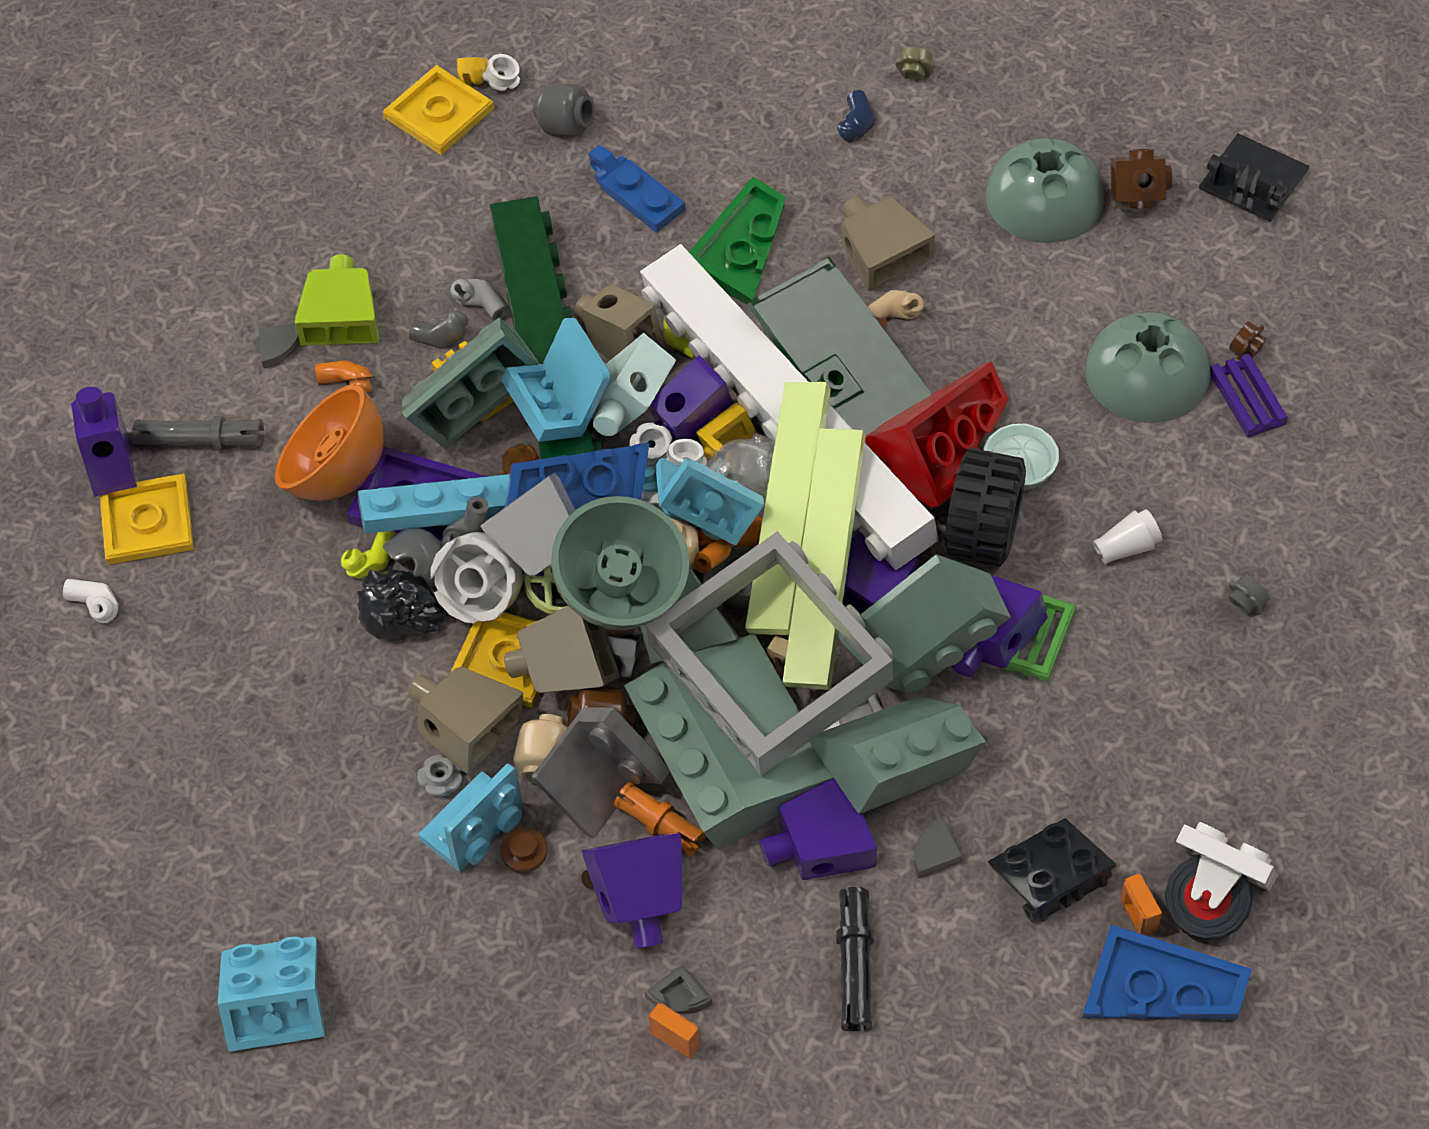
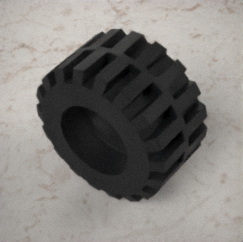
M969 448L963 456L958 469L945 531V548L948 556L999 567L1005 562L1012 546L1026 477V467L1023 458Z

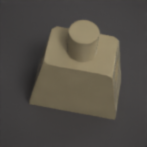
M854 196L843 205L842 213L847 218L842 222L841 244L868 291L934 258L935 234L893 198H885L869 206L861 196Z
M614 285L607 286L595 297L586 294L577 301L575 305L576 316L584 320L588 338L594 348L608 360L614 358L643 333L666 351L656 307L651 302ZM633 373L631 377L635 380L638 373Z
M569 606L518 631V640L521 648L507 652L504 656V664L511 678H518L530 674L534 689L539 693L600 687L620 677L604 627L586 621Z
M464 667L455 668L440 683L424 674L419 675L409 689V698L419 703L418 730L421 736L467 774L502 743L522 721L523 692Z

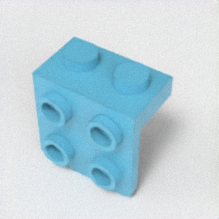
M565 318L543 364L506 368L501 381L535 437L541 442L583 436L609 383L610 373L575 318Z

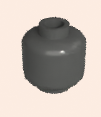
M551 83L546 85L535 99L533 113L538 120L539 126L545 133L575 137L581 135L592 124L595 115V105L584 87L575 84Z

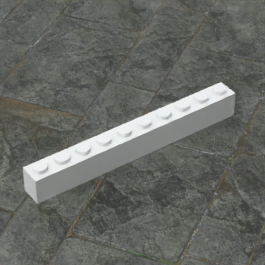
M680 244L640 271L645 286L641 290L642 296L645 300L655 305L656 311L660 309L665 314V321L675 336L679 338L684 335L689 341V348L695 358L700 355L726 382L728 390L732 389L738 395V403L747 411L750 418L758 417L763 423L764 433L775 445L784 383L808 381ZM828 404L825 429L853 430ZM865 443L853 532L859 529L866 537L865 543L873 556L879 561L885 558L895 570H898L939 541L935 519Z

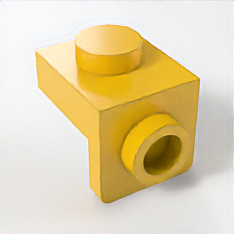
M738 402L734 403L696 432L703 446V457L707 459V466L715 472L720 469L731 480L738 475L731 459L759 438L747 411Z

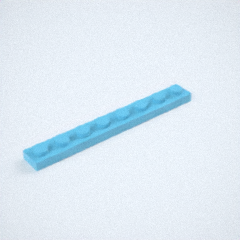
M657 462L654 465H646L642 492L658 491ZM510 474L358 491V504L364 533L451 524L465 515L467 501L472 497H481L488 502L487 519H490L505 508Z

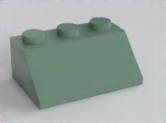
M499 317L492 324L485 326L460 351L449 356L446 362L429 377L418 382L414 389L402 398V414L442 447H446L454 443L510 396L501 381L506 368L537 365L540 363L521 336Z
M939 555L933 556L861 614L865 623L864 629L873 639L880 637L889 646L894 655L893 680L885 687L906 693H915L926 688L934 676L946 667L958 663L963 658L965 652L978 642L992 637L996 633L997 628L1011 618L990 573ZM838 632L839 640L863 665L866 664L861 656Z
M918 696L825 730L809 742L857 813L861 814L953 778L966 771L986 741L960 705Z

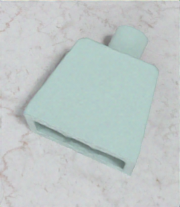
M643 333L606 363L610 373V380L591 417L594 420V428L602 435L613 436L644 413L652 403L676 361L675 358ZM633 373H638L637 376H636V378H635V380H634V382H633L632 385H631V383H630V377H631V375H632Z

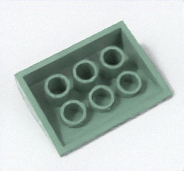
M755 634L694 652L695 656L764 737L800 712ZM664 662L624 686L703 833L717 849L735 842L779 816V808L782 804L834 778L810 742L806 743L763 776H760Z

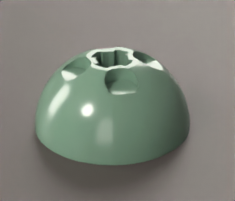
M1056 138L1031 139L1011 148L993 167L985 190L988 210L1002 228L1019 238L1042 243L1066 241L1089 230L1100 218L1106 198L1101 173L1090 156L1076 145Z
M1154 311L1131 313L1110 323L1095 338L1085 362L1086 381L1094 397L1105 408L1116 415L1138 422H1165L1187 414L1202 401L1207 393L1211 379L1208 353L1194 330L1176 317Z
M613 496L600 498L584 504L569 515L555 537L551 565L554 581L560 595L576 614L597 626L623 630L647 625L671 609L683 592L687 582L689 554L686 542L679 528L663 511L650 503L636 498ZM610 578H612V579H614V580H617V581H620V580H621L622 582H615V581L610 580Z

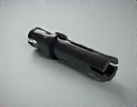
M848 887L849 896H847L846 889L839 891L841 920L840 928L836 931V943L841 946V1029L843 1031H861L862 1024L865 1031H870L872 1029L870 946L874 943V931L869 929V891L862 887Z

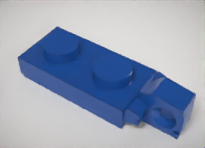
M598 145L588 153L590 166L597 172L595 180L600 184L601 190L656 233L685 211L684 201L630 159L627 160L622 155L616 159L612 152L601 145Z

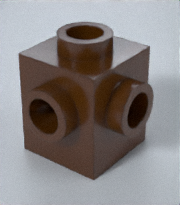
M1154 149L1129 150V157L1110 158L1112 200L1115 202H1130V208L1134 209L1155 207V201L1166 200V190L1172 189L1171 165H1165V158L1154 156ZM1146 173L1145 181L1138 184L1140 175Z

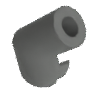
M451 310L447 313L446 320L441 321L437 325L414 320L410 328L409 339L438 348L449 347L464 338L467 333L465 327L468 325V317L461 311Z
M472 497L467 501L465 515L448 525L444 530L441 542L442 547L454 538L472 532H483L480 526L486 522L489 507L485 499Z

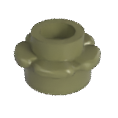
M919 47L904 48L901 58H898L895 62L896 68L902 69L901 75L904 78H914L916 80H923L925 74L931 75L934 67L932 64V54Z

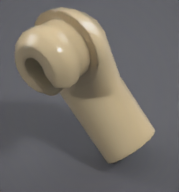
M891 290L868 305L867 308L878 318L911 320L921 314L924 308V301L916 293Z

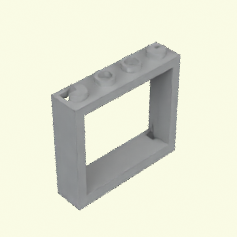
M778 531L679 600L663 616L645 625L649 645L760 776L770 771L893 680L894 655L889 646L880 637L876 639L871 637L864 629L865 623L859 612L852 605L845 607L835 596L837 594L836 590L827 576L821 572L816 575L807 565L808 559L801 547L794 541L788 543ZM776 564H779L866 664L764 737L678 634Z

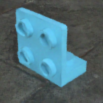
M688 457L685 458L680 467L664 458H660L656 464L659 507L675 520L682 521L684 519L700 527L703 533L712 539H724L736 546L764 506L763 496Z
M508 763L493 778H490L481 771L418 833L420 841L459 872L469 863L472 865L478 864L487 855L490 849V842L501 831L504 833L510 832L522 817L523 804L516 769Z
M288 937L279 942L255 946L252 944H242L232 949L224 950L221 953L218 1007L228 1052L325 1037L324 1019L317 990V941L315 937Z

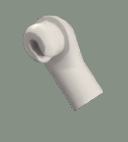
M67 579L63 587L64 600L86 603L91 617L100 623H108L116 617L118 602L106 584L76 579Z

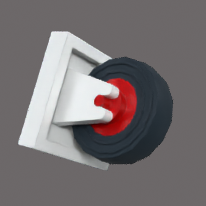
M1201 822L1198 823L1196 829L1184 824L1176 840L1184 851L1195 856L1180 863L1169 877L1165 891L1167 911L1176 926L1192 937L1206 941L1224 939L1238 931L1249 917L1253 901L1250 882L1270 891L1278 874L1274 867L1270 865L1272 861L1269 858L1270 855L1245 843L1242 844L1240 850L1226 844L1228 839L1224 833Z

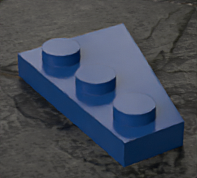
M650 442L577 455H565L514 463L510 469L505 507L554 473L560 478L575 510L584 504L605 497L623 496L641 500Z
M1111 925L1082 1018L1237 1019L1252 969Z

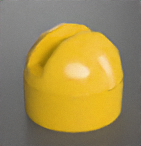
M479 57L458 58L457 73L459 79L471 86L472 82L476 86L482 84L485 81L483 73L487 69L488 59Z

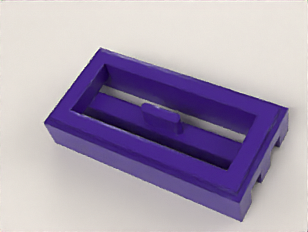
M1249 353L1241 356L1240 361L1236 362L1232 358L1226 360L1225 366L1220 367L1218 363L1210 366L1211 377L1247 438L1286 425L1288 418ZM1244 369L1273 419L1270 420L1241 370ZM1226 375H1231L1259 424H1254Z

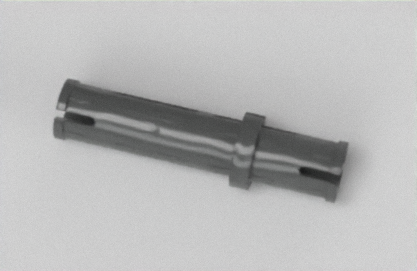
M214 416L212 421L136 419L132 427V431H150V435H132L135 447L212 445L215 450H224L225 445L261 447L264 443V435H247V431H264L262 419L226 421L224 416Z

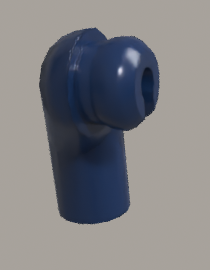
M862 90L853 91L848 95L847 103L851 112L846 115V120L841 121L837 127L840 136L848 142L854 140L856 136L862 137L874 125V114L866 94Z

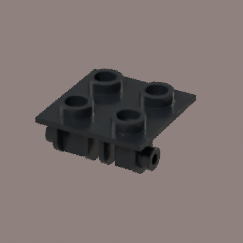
M1237 133L1220 157L1215 154L1211 156L1207 164V169L1210 171L1200 183L1199 189L1271 222L1310 166Z
M1066 818L1048 825L1043 831L1017 845L1007 848L1000 855L987 861L992 869L1027 902L1023 905V910L1031 922L1037 919L1043 922L1048 919V916L1059 911L1060 905L1058 900L1061 901L1065 908L1072 905L1070 893L1076 901H1080L1090 892L1099 887L1107 886V880L1112 877L1111 870L1117 867L1110 857Z

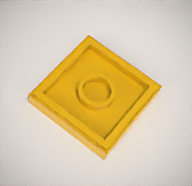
M436 65L385 108L383 116L409 135L442 155L488 115L495 106L494 101Z
M185 474L136 482L137 487L100 495L104 551L107 565L194 550Z
M507 612L488 622L476 621L472 624L451 672L455 668L464 667L523 692V706L533 708L539 692L534 689L530 674L511 678L505 668L504 656L507 652L521 648L518 640V631L537 621Z

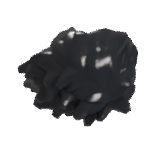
M373 569L369 570L368 577L363 578V588L357 592L359 600L357 604L359 609L358 619L366 632L377 639H384L386 641L402 640L405 636L412 637L420 636L427 632H437L438 626L435 623L448 616V612L442 606L437 605L436 596H433L429 591L427 583L422 578L415 577L412 572L392 570L378 573Z

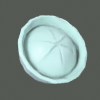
M1011 424L999 428L988 438L984 446L985 451L1024 459L1026 467L1024 490H1030L1042 485L1054 473L1059 462V449L1054 439L1043 429L1029 424Z

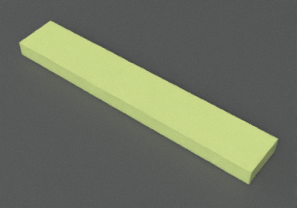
M827 382L784 383L759 544L778 531L788 543L794 541L802 549L819 428H825L831 388ZM776 564L752 583L745 627L750 634L789 635L797 584L779 564Z
M819 428L802 550L808 559L807 565L816 575L821 572L827 576L836 590L837 594L835 596L842 603L866 436L863 430ZM796 585L782 682L786 687L830 690L838 630L798 585Z

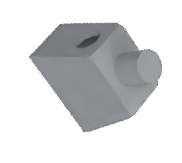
M554 473L480 527L529 576L534 577L547 566L552 568V548L555 537L563 522L575 509L560 478Z

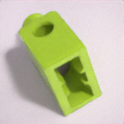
M344 254L335 255L330 259L329 269H315L308 273L295 317V326L300 346L379 343V332L368 271L364 268H354V260L350 256Z

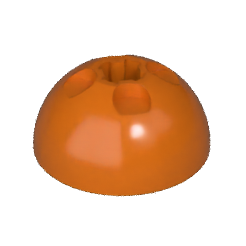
M348 385L338 389L321 401L304 418L289 438L278 459L275 469V483L278 487L302 499L315 501L332 500L355 491L374 472L383 451L384 428L376 404L359 385Z

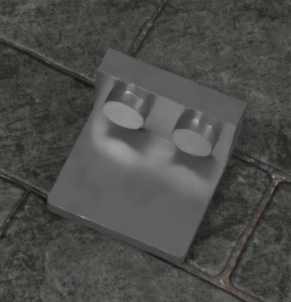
M582 708L532 774V780L584 834L595 837L615 811L614 802L616 797L619 796L622 799L625 797V795L620 793V790L628 782L634 784H661L670 770L667 764L615 708Z

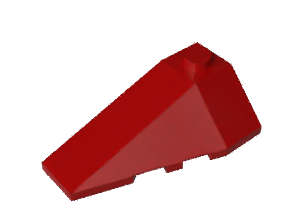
M992 361L981 365L890 418L865 437L866 445L915 498L930 507L939 506L952 496L963 456L969 448L978 449L977 447L984 434L992 432L1009 400Z

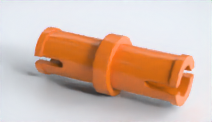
M628 782L620 790V793L625 795V797L622 799L617 796L614 806L646 826L645 831L650 835L680 833L681 850L689 857L700 847L695 842L697 840L704 842L706 835L702 829H699L675 813V807L667 801L660 803L636 787L632 782Z

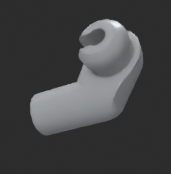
M460 278L451 285L450 293L456 302L464 306L484 308L493 321L508 315L510 312V308L495 288L486 280Z

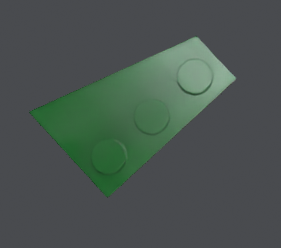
M752 177L689 251L693 258L729 296L747 305L755 297L786 201V196L755 177Z

